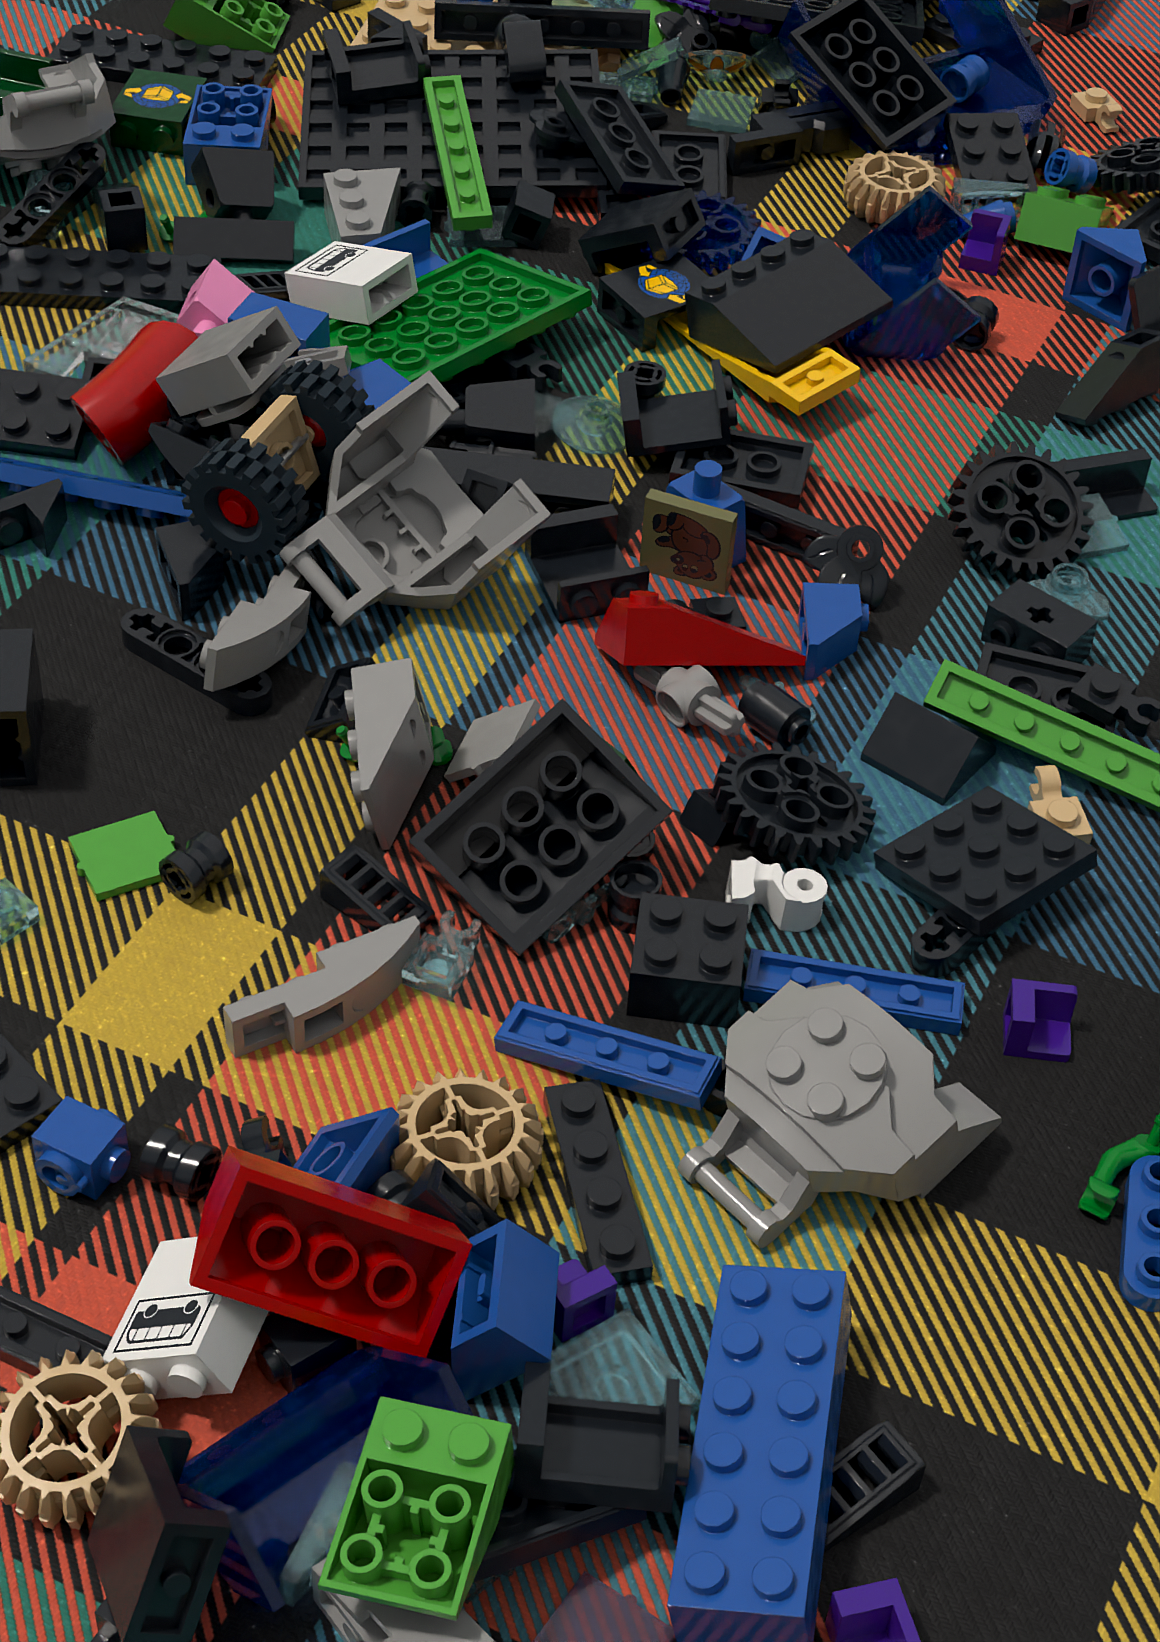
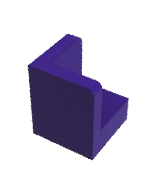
M974 209L968 239L962 250L958 268L997 276L1005 255L1012 216Z
M1012 978L1003 1012V1055L1068 1062L1071 1055L1070 1022L1078 998L1077 987L1074 985Z
M572 1259L559 1265L553 1331L561 1343L614 1317L618 1283L605 1265L588 1273L577 1259Z
M897 1577L832 1593L825 1621L831 1642H921Z

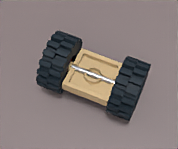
M306 360L298 361L294 366L290 365L262 394L259 399L261 402L256 407V414L261 416L236 443L233 438L224 439L220 444L216 443L187 473L184 478L186 481L182 484L181 493L187 495L182 500L183 507L193 512L188 517L192 526L200 525L203 529L199 535L206 542L212 538L217 543L214 549L222 554L228 549L232 551V559L241 562L247 556L249 563L258 564L262 558L265 562L272 560L297 534L307 520V516L304 514L309 510V501L301 499L306 494V490L318 477L320 482H329L330 468L335 449L355 429L356 423L375 410L374 405H366L364 402L368 398L366 391L363 388L357 391L352 386L356 381L348 374L343 379L338 375L340 368L330 364L325 370L323 369L322 361L313 360L309 365H307Z

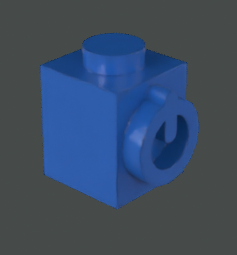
M66 1096L31 1136L36 1160L34 1168L37 1175L50 1189L64 1196H74L79 1192L97 1200L110 1183H116L122 1178L130 1163L131 1153L128 1147L125 1123L114 1113L106 1109L96 1110L69 1096Z

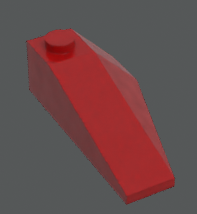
M630 591L629 598H613L595 634V645L623 666H805L806 660L805 655L788 645L659 599V594L651 591Z

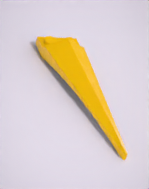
M605 263L606 275L621 271L616 266ZM687 311L663 318L664 321L712 359H720L721 366L768 403H780L798 416L855 385L860 379L861 368L830 348L822 347L775 374L690 338Z

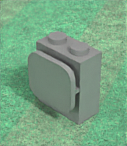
M274 306L204 331L155 380L180 417L202 410L196 417L201 427L211 426L236 418L253 408L260 401L259 399L262 394L287 369L284 361L301 343L279 308Z

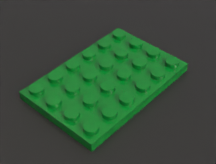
M479 248L416 278L418 292L370 325L330 319V347L348 345L352 361L350 370L380 358L411 383L429 370L440 383L447 382L457 373L471 366L481 365L487 358L501 351L514 348L516 343L532 335L541 334L548 327L562 320L573 318L577 312L592 305L591 289Z

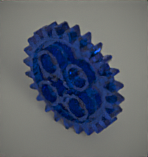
M701 190L699 195H695L706 225L678 252L683 254L698 268H704L708 274H712L713 268L717 267L724 272L728 269L729 264L732 265L741 261L758 226L761 227L762 221L761 219H756V211H747L746 203L735 205V197L723 200L719 192L711 197L707 196L705 190ZM647 241L638 243L641 244V251L650 252L649 259L654 260Z

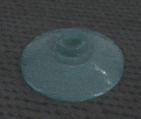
M580 395L565 399L555 407L551 420L552 428L558 438L568 446L581 452L597 455L613 454L626 449L620 404L604 397Z

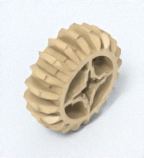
M879 150L876 155L866 153L863 158H856L854 163L849 165L843 187L844 201L847 202V209L855 211V216L858 218H866L869 224L876 222L881 227L888 225L897 229L898 226H905L911 229L914 224L923 226L926 224V221L935 220L936 214L941 212L946 195V178L942 176L940 168L934 167V162L923 161L920 155L914 157L908 155V152L902 154L892 150L891 153H884Z
M460 1067L455 1078L447 1079L437 1071L433 1079V1085L417 1080L413 1089V1095L401 1094L396 1111L400 1118V1145L393 1150V1154L390 1156V1168L392 1171L396 1169L404 1170L416 1183L429 1162L437 1158L494 1211L499 1203V1197L514 1202L516 1195L519 1193V1187L529 1188L530 1182L534 1178V1171L538 1170V1165L541 1164L542 1147L540 1146L543 1145L544 1131L541 1128V1122H538L539 1114L536 1110V1105L526 1103L527 1098L524 1095L523 1088L509 1091V1084L505 1076L490 1082L484 1069L474 1078L466 1077Z
M66 1349L61 1366L53 1367L49 1359L40 1356L38 1368L41 1373L30 1378L28 1374L17 1371L16 1381L20 1389L16 1394L0 1391V1405L5 1410V1412L0 1413V1498L5 1505L11 1506L16 1503L15 1510L24 1520L30 1521L39 1514V1520L43 1526L52 1530L63 1515L72 1529L76 1528L80 1530L84 1521L85 1512L92 1511L94 1516H96L127 1425L163 1429L158 1418L152 1417L158 1412V1404L152 1394L144 1393L145 1382L139 1374L134 1372L124 1376L127 1367L123 1361L115 1357L104 1365L102 1355L93 1349L82 1364H80L75 1352ZM87 1397L77 1404H62L72 1399ZM42 1418L43 1428L41 1433L29 1445L31 1452L25 1457L29 1437L36 1424ZM121 1420V1429L117 1443L105 1460L102 1456V1449L107 1439L116 1432L113 1426ZM64 1425L71 1435L78 1432L80 1440L88 1452L83 1453L75 1443L68 1445L65 1441V1436L58 1426ZM79 1472L86 1474L71 1481L57 1482L68 1473Z

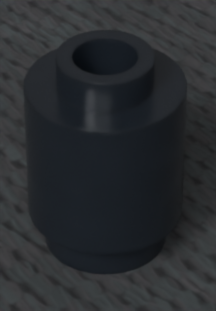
M755 682L744 692L740 699L738 710L743 713L745 723L772 743L778 742L783 749L802 743L811 730L810 709L773 683Z

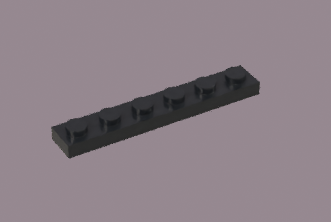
M435 0L434 39L494 42V32L499 21L506 15L519 13L525 14L532 20H540L544 45L648 50L650 10Z

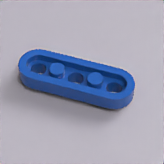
M1158 1155L1144 1156L1133 1163L1125 1184L1119 1288L1124 1298L1131 1305L1147 1312H1160V1277L1148 1273L1157 1272L1160 1275V1228L1153 1226L1160 1225V1156Z

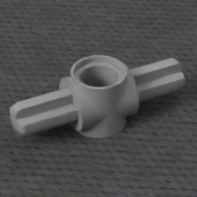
M693 665L687 670L682 666H675L673 668L668 666H637L633 670L636 680L656 692V702L660 711L674 726L681 728L688 723L694 726L706 724L722 735L735 737L740 733V727L745 723L743 713L721 700V692L716 680L704 667Z

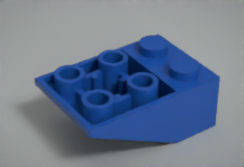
M216 82L205 85L197 84L183 140L186 185H196L191 172V165L202 147L268 150L272 88H261L254 84L242 87L223 86Z

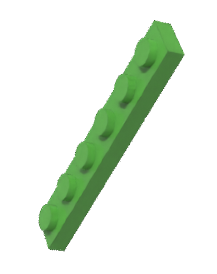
M461 75L423 78L424 95L453 231H475L477 229L493 228L491 206Z
M944 659L924 699L923 707L1160 813L1159 753Z

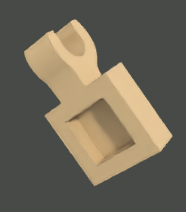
M1093 87L1084 92L1072 93L1070 107L1084 122L1095 121L1103 133L1119 131V127L1115 124L1114 119L1119 114H1122L1123 110L1106 90Z
M1055 765L1036 766L1034 772L1038 783L1030 784L1029 786L1033 801H1029L1028 809L1090 845L1093 832L1078 797H1062L1060 774Z

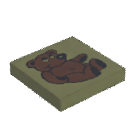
M651 488L645 497L639 566L647 565L650 573L724 595L730 586L738 513Z

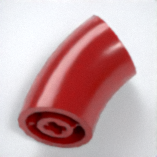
M162 320L145 325L110 364L69 397L73 406L95 437L122 466L154 441L148 432L150 424L168 421L169 417H171L167 407L168 397L155 378L198 338L193 331L179 323Z

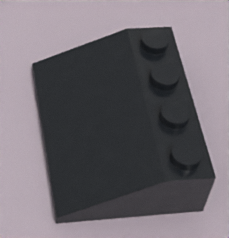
M843 0L793 30L787 36L883 151L914 142L935 128L957 102L955 97L873 0Z
M807 229L792 232L789 237L782 241L762 248L754 256L732 264L731 268L714 277L704 279L701 284L685 292L690 338L775 374L893 308V299L832 240L816 235L813 231Z
M562 698L409 840V849L416 860L447 892L520 957L660 825L673 810Z

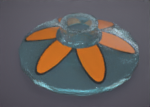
M699 50L682 55L691 69L705 73V80L710 82L726 81L727 74L743 70L752 64V58L749 55L735 51Z

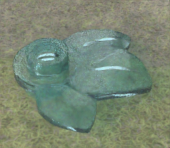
M1062 563L1054 567L1052 573H1049L1046 579L1027 582L1098 621L1107 620L1109 616L1110 604L1105 595L1091 588L1088 572L1079 565Z

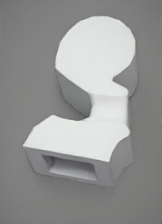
M750 856L745 860H731L725 902L749 905L747 924L750 920L752 906L759 904L763 905L780 930L801 932L815 927L820 922L822 905L826 898L828 885L824 877L814 870L796 868L785 873L779 863L772 865L762 864L756 858Z

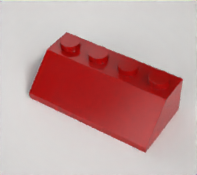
M228 1145L204 1203L189 1283L196 1288L425 1361L473 1244L453 1222Z

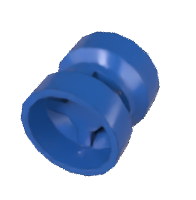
M968 55L957 62V64L943 71L940 81L955 97L956 103H960L972 96L973 93L987 86L990 72L989 67L981 57Z
M1058 148L1053 151L1044 169V177L1048 184L1066 188L1078 195L1085 194L1092 188L1098 173L1097 163L1094 159L1085 155H1076L1075 152L1065 148Z

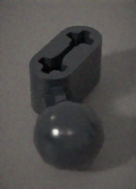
M519 13L506 15L495 28L494 42L497 50H503L508 84L546 82V55L540 20H532L525 14Z

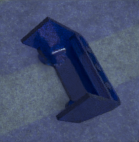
M930 185L856 244L847 254L854 263L893 299V308L843 335V345L858 357L914 361L934 359L940 356L949 344L981 321V316L938 279L942 272V252L973 228L972 223Z
M378 1346L357 1350L338 1360L185 1463L177 1485L185 1508L223 1510L226 1512L232 1526L217 1570L235 1593L272 1612L285 1605L277 1587L287 1578L286 1570L293 1562V1555L288 1546L344 1507L380 1396L474 1416L447 1363Z

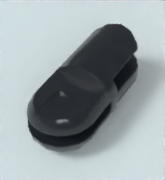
M1038 119L1030 127L1026 147L1033 173L1035 174L1037 168H1042L1040 179H1045V164L1053 151L1064 147L1066 130L1062 126L1059 135H1055L1056 123L1049 121L1045 131L1039 132L1042 119Z

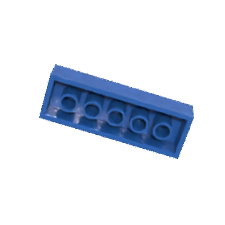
M723 1265L690 1462L689 1479L685 1492L667 1602L676 1642L814 1641L833 1480V1465L836 1454L852 1318L846 1271Z

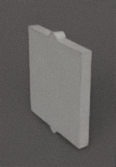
M532 699L512 707L505 706L498 712L473 720L444 775L448 782H455L473 775L479 776L529 730L541 707L536 699Z

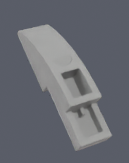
M286 565L280 576L274 575L272 577L264 599L259 597L255 604L240 600L230 616L222 617L217 635L213 640L207 639L201 651L199 666L205 669L203 689L214 692L261 673L285 657L305 635L311 592L305 591L306 579L294 565Z
M412 916L396 923L386 924L378 930L349 941L336 943L316 953V972L295 977L287 983L255 995L245 996L237 1002L224 1006L226 1044L235 1058L283 1039H287L294 1052L298 1053L327 1040L366 1016L396 990L419 961V920L416 916Z

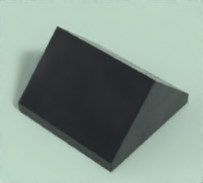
M895 692L861 752L860 760L943 806L995 755L997 747Z

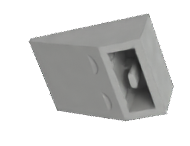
M412 658L351 668L352 689L344 691L349 720H355V729L348 730L347 732L348 744L352 760H358L359 770L351 771L352 790L355 801L362 802V815L366 831L376 832L382 851L391 848L434 761L431 721Z

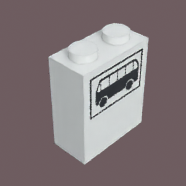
M338 241L332 242L284 273L290 303L329 313V318L365 325H370L418 292L412 253Z
M198 1237L160 1241L103 1355L104 1365L115 1357L123 1361L127 1367L124 1376L134 1372L139 1374L145 1382L144 1393L152 1394L155 1399L199 1398L203 1395L232 1393L269 1312L268 1310L190 1285L189 1279Z

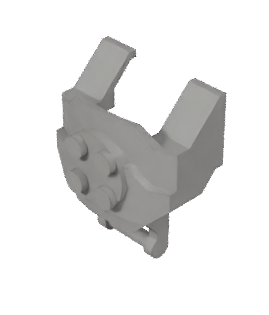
M93 53L84 54L67 64L39 69V75L46 87L45 89L11 93L2 98L4 115L0 116V164L5 165L6 170H10L11 177L26 175L43 169L42 163H47L48 170L53 169L76 145L83 142H92L116 123L106 81L95 63Z
M430 370L356 423L355 429L334 451L330 468L325 517L292 540L279 553L288 566L294 565L333 611L331 618L340 628L349 624L364 609L378 601L385 605L409 606L410 608L451 609L464 599L471 590L504 566L506 560L551 516V513L521 478L483 514L456 484L433 452L422 448L460 407ZM320 544L359 590L350 599H346L308 553L316 545Z
M790 980L755 1013L748 1010L728 1029L724 1095L728 1109L712 1136L702 1146L692 1148L682 1158L678 1165V1172L691 1184L699 1183L747 1228L746 1236L759 1248H764L773 1242L813 1204L819 1192L856 1191L898 1202L915 1195L923 1199L1002 1123V1119L960 1082L935 1089L933 1053L890 1014L850 984L842 985L839 981L806 988ZM726 1159L775 1205L770 1209L762 1211L716 1167Z

